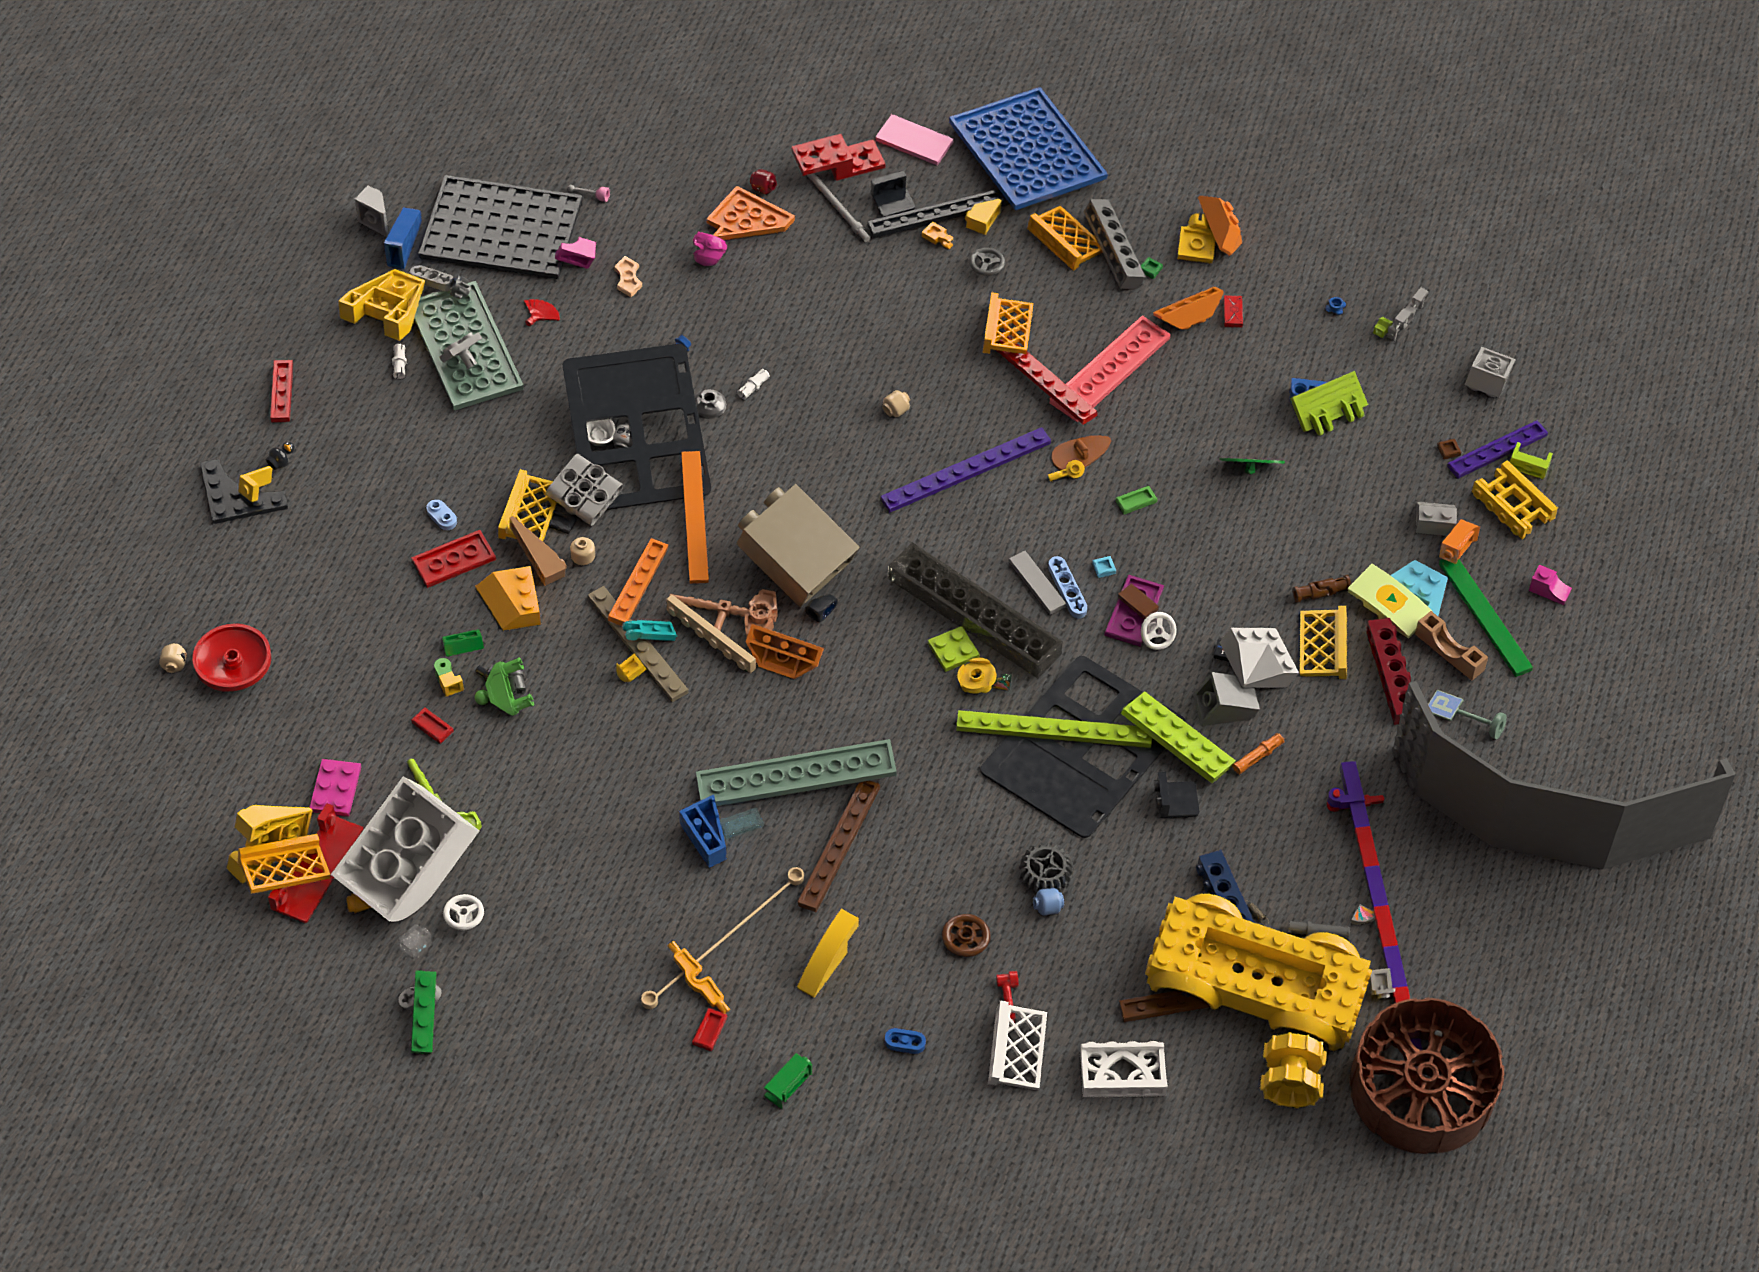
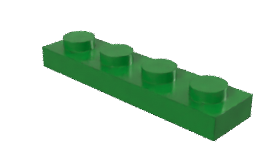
M415 971L411 1053L432 1054L436 972Z

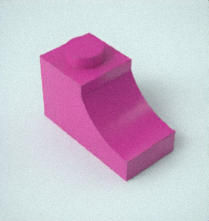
M579 237L576 243H561L555 253V259L583 268H589L595 259L596 242Z
M1539 565L1532 578L1529 591L1564 605L1572 588L1565 585L1557 577L1556 571Z

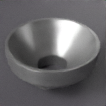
M704 390L695 396L699 416L711 419L719 417L725 412L726 400L720 392ZM711 395L715 399L713 401H706L704 398Z

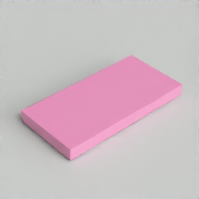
M895 115L890 116L876 136L877 142L935 165L940 163L953 144L952 138Z

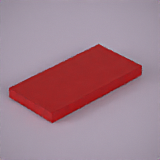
M481 530L411 558L427 588L496 560V556Z

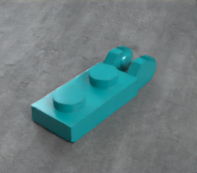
M637 620L626 621L622 624V629L626 631L625 636L628 640L640 638L675 641L677 637L671 622Z

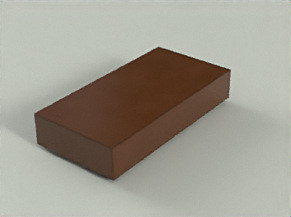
M1132 583L1118 594V598L1144 620L1159 609L1155 602Z

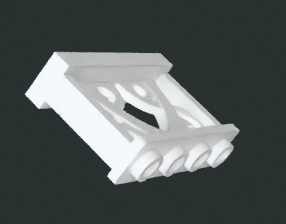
M1130 1041L1127 1043L1087 1042L1081 1044L1083 1097L1166 1096L1167 1079L1164 1043L1156 1041L1137 1043ZM1100 1056V1060L1094 1059L1095 1064L1100 1066V1068L1092 1066L1088 1062V1058ZM1144 1056H1155L1157 1058L1156 1064L1147 1067L1146 1065L1151 1062V1059L1147 1060ZM1120 1059L1127 1060L1138 1069L1133 1071L1127 1080H1121L1117 1073L1108 1070ZM1159 1068L1160 1079L1155 1080L1151 1072ZM1088 1070L1097 1073L1094 1080H1088ZM1140 1075L1138 1078L1141 1080H1134V1077ZM1109 1076H1111V1077L1114 1078V1080H1107V1079L1109 1078Z

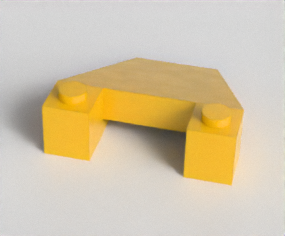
M394 269L346 293L338 301L340 318L354 324L365 314L384 321L385 335L400 341L411 330L425 280Z
M252 805L237 813L235 828L246 838L245 847L308 835L312 809ZM234 851L229 855L227 870L241 883H244L246 878L242 867H239L237 862L238 851ZM275 861L267 862L266 864L271 865ZM250 865L247 867L251 870L256 871L259 866Z

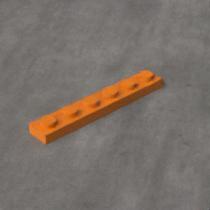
M650 539L612 608L608 621L622 626L624 622L630 620L666 554L668 544Z

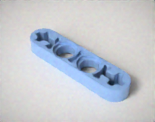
M1058 556L1052 557L1049 560L1048 569L1063 600L1066 602L1070 614L1075 618H1083L1087 613V604L1065 560ZM1054 564L1060 566V572H1058L1059 570L1057 566H1054ZM1065 577L1069 582L1062 583L1059 579ZM1074 592L1076 597L1070 598L1066 594ZM1076 602H1077L1078 608H1079V609H1082V611H1079L1078 609H1075V608H1076V604H1075Z

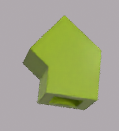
M1384 317L1379 318L1378 323L1374 327L1373 334L1384 338L1393 322Z

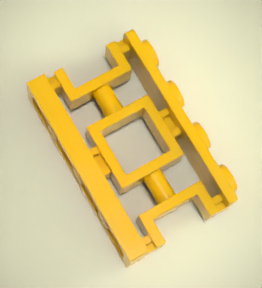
M1508 460L1502 463L1501 468L1495 470L1494 477L1497 479L1488 484L1483 478L1474 482L1472 492L1475 498L1480 499L1489 511H1493L1499 520L1511 528L1512 533L1518 535L1521 539H1524L1526 534L1531 533L1533 526L1530 523L1537 518L1545 524L1556 517L1558 507ZM1506 481L1511 485L1508 488L1502 486ZM1495 489L1499 492L1496 496L1491 493ZM1512 494L1522 502L1514 508L1505 500ZM1531 505L1536 509L1532 513L1528 510ZM1520 513L1524 516L1521 520L1516 517Z

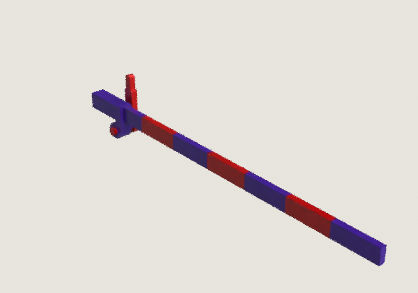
M1356 761L1342 762L1340 773L1345 794L1340 788H1332L1328 794L1327 808L1332 812L1350 808L1386 968H1390L1392 988H1395V992L1392 994L1394 1002L1398 1003L1411 998L1366 807L1371 804L1383 803L1384 796L1363 795ZM1420 1038L1410 1039L1416 1049L1423 1051Z

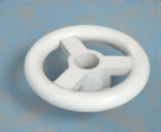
M1164 612L1150 614L1141 626L1142 640L1151 649H1165L1175 639L1176 624L1172 617ZM1163 619L1167 620L1170 625V635L1162 627ZM1163 637L1166 641L1162 644H1154L1150 639Z
M466 894L451 898L443 910L446 923L457 930H468L477 926L484 915L482 903L476 897ZM465 900L474 904L468 907H460L455 903ZM450 909L456 912V920L458 923L454 922L450 918ZM478 910L476 918L472 921V912Z

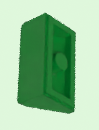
M478 629L442 637L447 657L484 649L482 636Z

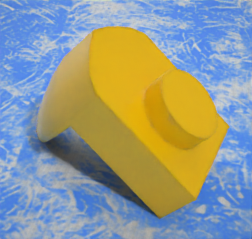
M635 654L620 665L616 663V673L624 682H631L646 670V667Z

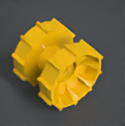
M1291 1032L1278 1036L1272 1035V1039L1264 1044L1263 1058H1266L1267 1067H1269V1071L1265 1075H1261L1260 1090H1263L1264 1099H1269L1278 1104V1106L1296 1108L1309 1105L1315 1106V1102L1319 1098H1323L1324 1083H1321L1320 1074H1317L1318 1070L1326 1065L1327 1052L1323 1049V1042H1318L1311 1038L1310 1035L1291 1034Z

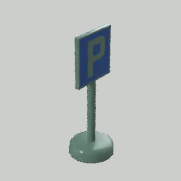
M1436 690L1428 703L1433 715L1451 721L1457 713L1490 725V737L1496 740L1500 737L1506 724V714L1497 713L1492 721L1459 709L1464 699Z

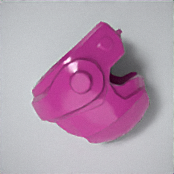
M697 232L693 238V244L700 249L693 253L694 260L700 265H716L717 261L727 251V244L719 237Z

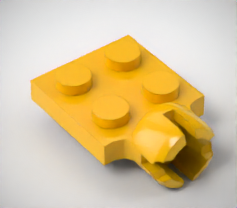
M1199 213L1193 214L1189 218L1188 226H1181L1177 259L1213 263L1214 235L1209 228L1205 214H1202V221H1198Z

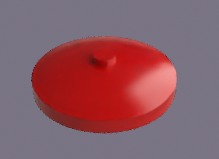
M226 624L210 630L202 636L193 651V666L198 678L207 686L220 691H238L254 685L263 678L271 664V649L266 637L259 630L244 624Z

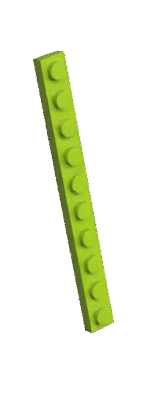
M958 710L956 731L1151 748L1152 744L1151 736L1139 727L1132 725Z

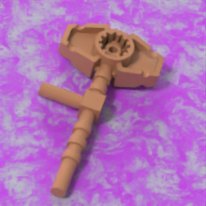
M762 589L749 602V609L745 607L740 608L735 605L732 606L730 601L725 600L715 603L710 600L705 601L699 598L694 599V597L670 594V596H675L687 606L718 611L714 627L721 631L725 617H729L730 613L745 617L746 637L748 636L751 624L773 630V622H776L778 617L776 592Z

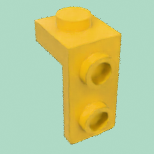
M268 466L240 475L238 492L251 502L257 501L259 487L271 483L272 468Z

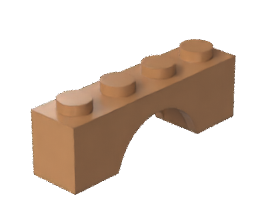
M1432 611L1418 621L1415 635L1471 681L1485 670L1488 657L1475 646L1467 648L1458 644L1449 634L1445 622Z

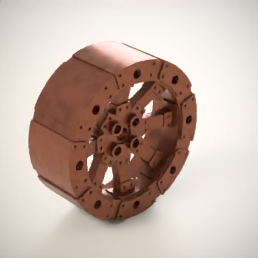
M1413 998L1395 1003L1377 1014L1374 1021L1368 1024L1361 1037L1350 1072L1351 1097L1355 1109L1365 1125L1374 1134L1377 1133L1382 1137L1381 1140L1401 1150L1419 1154L1432 1152L1438 1154L1460 1148L1473 1140L1478 1135L1480 1129L1483 1130L1501 1092L1504 1080V1066H1502L1503 1057L1500 1047L1488 1027L1479 1018L1474 1017L1470 1011L1457 1004L1435 998ZM1435 1031H1440L1442 1036L1435 1035ZM1420 1038L1428 1040V1049L1423 1051L1416 1049L1410 1039ZM1393 1045L1402 1053L1404 1061L1384 1059L1385 1057L1380 1056V1054ZM1445 1045L1454 1050L1459 1056L1445 1059L1440 1053L1441 1047ZM1463 1070L1470 1071L1475 1081V1087L1457 1081L1453 1077L1454 1074ZM1373 1074L1393 1075L1398 1081L1385 1090L1376 1091L1375 1084L1372 1083ZM1422 1074H1427L1431 1078H1425ZM1454 1095L1465 1100V1103L1470 1105L1467 1114H1463L1458 1118L1456 1113L1452 1111L1447 1096ZM1411 1096V1106L1405 1119L1402 1120L1397 1116L1394 1117L1387 1108L1390 1103L1400 1097ZM1427 1102L1433 1108L1435 1107L1441 1119V1126H1435V1128L1420 1126V1117Z

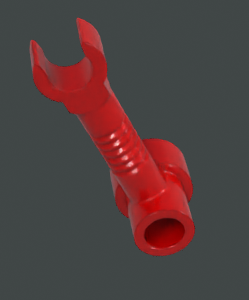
M1017 971L996 975L997 987H1002L1004 1001L1009 1002L1008 1005L1013 1006L1011 988L1018 987L1019 985ZM1010 1012V1018L1014 1023L1016 1018L1015 1012Z

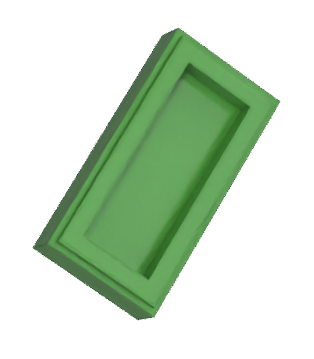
M1146 486L1117 497L1116 503L1123 514H1127L1157 503V497L1151 488Z

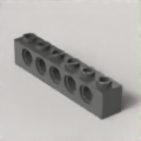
M1090 199L1084 213L1120 289H1138L1144 281L1145 275L1109 200Z

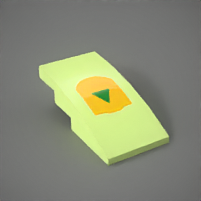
M1371 564L1348 587V593L1363 601L1364 607L1377 614L1379 619L1390 618L1392 625L1396 626V631L1407 638H1410L1415 633L1418 621L1432 611L1404 585L1374 564Z

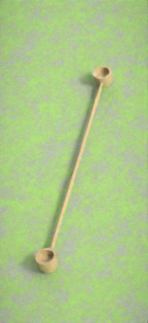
M798 867L791 868L788 871L789 882L696 961L699 962L790 884H801L804 880L803 870ZM681 972L657 994L653 991L644 992L641 997L643 1007L646 1009L655 1008L658 1005V996L685 973Z

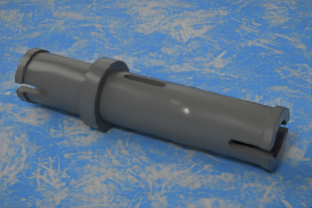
M1289 920L1288 933L1304 934L1306 937L1314 933H1331L1349 940L1350 927L1315 924L1312 921H1307L1306 923Z

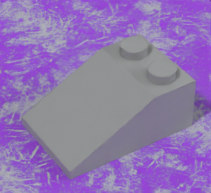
M1481 347L1472 364L1465 385L1469 386L1471 390H1479L1485 392L1490 397L1499 398L1516 359Z

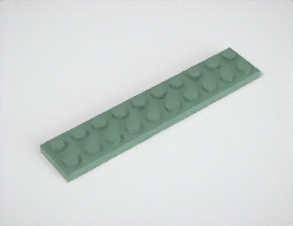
M888 739L697 771L696 776L700 800L714 794L716 806L893 777L897 776L891 741Z

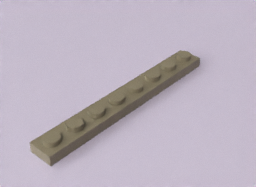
M603 586L588 594V599L630 651L638 657L646 667L647 672L668 698L674 702L688 694V688L648 639L628 640L625 636L626 631L622 629L621 625L608 621V616L616 603V600Z

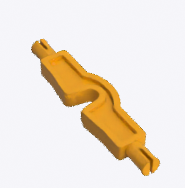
M675 941L669 943L667 947L674 954L673 960L685 973L687 984L694 991L701 993L712 1007L717 1006L724 1014L729 1012L730 1009L723 1002L724 995L717 988L712 978L709 976L700 980L695 978L702 971L701 965L685 948L681 950Z

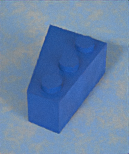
M714 794L679 811L680 825L707 866L710 868L726 860V844Z

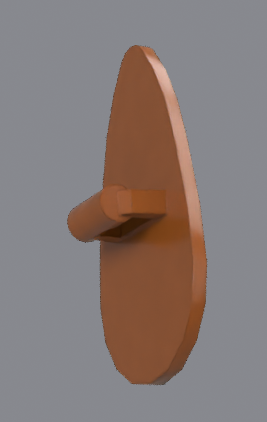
M1097 435L1067 441L1054 448L1052 462L1059 470L1066 469L1067 464L1072 460L1082 462L1085 468L1106 452L1110 446L1111 439L1108 436Z

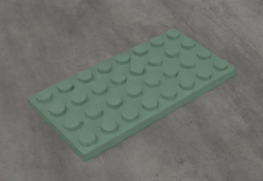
M476 281L467 283L471 286V290L466 297L461 299L451 296V290L439 291L420 297L414 321L454 411L524 390L520 376ZM471 332L473 335L478 332L480 333L482 339L468 349L477 362L476 365L467 369L460 356L457 355L444 363L439 358L444 354L442 350Z

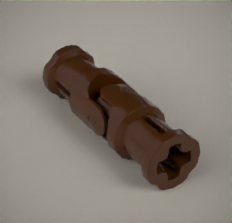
M1343 575V577L1337 579L1328 578L1308 583V585L1302 587L1295 586L1292 588L1295 602L1298 603L1304 599L1311 598L1313 600L1335 595L1339 591H1348L1351 580L1348 575Z

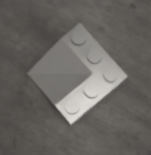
M1230 628L1220 641L1242 687L1286 688L1299 674L1276 628Z

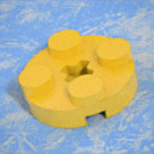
M985 658L969 660L970 663L965 666L963 664L959 668L957 678L964 692L987 693L996 681V670L990 661ZM977 673H980V676L978 678L973 677L976 676Z

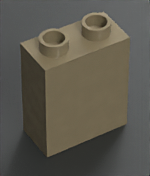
M795 484L786 493L780 487L775 489L765 499L764 504L768 508L761 515L752 510L739 522L738 527L743 532L736 545L799 607H802L852 562L860 547Z

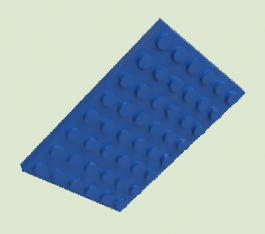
M1041 87L949 117L951 126L1014 210L1107 179V172Z

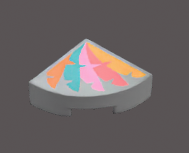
M1359 905L1351 923L1361 925L1373 922L1375 920L1373 910Z

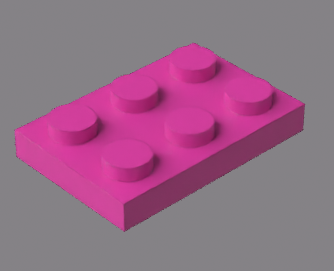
M322 759L310 804L312 812L321 813L326 803L334 806L336 815L349 817L361 771V763Z

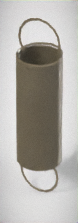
M1253 903L1247 906L1249 911L1260 922L1263 918L1267 919Z

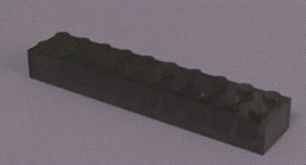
M913 542L888 566V579L959 627L962 626L965 631L1037 679L1061 656L1063 641Z

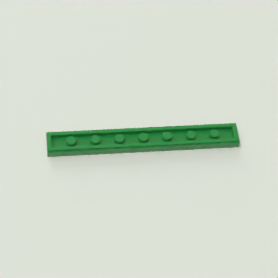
M1444 559L1439 560L1440 567L1514 676L1518 677L1532 671L1533 666L1460 559L1457 560V564Z

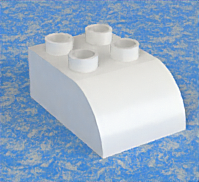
M402 777L331 875L388 921H399L412 915L430 899L478 834L479 830L424 787Z

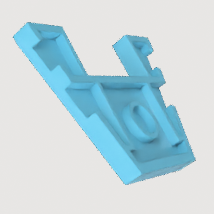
M1416 560L1390 575L1416 595L1423 603L1427 604L1434 614L1439 615L1448 577Z

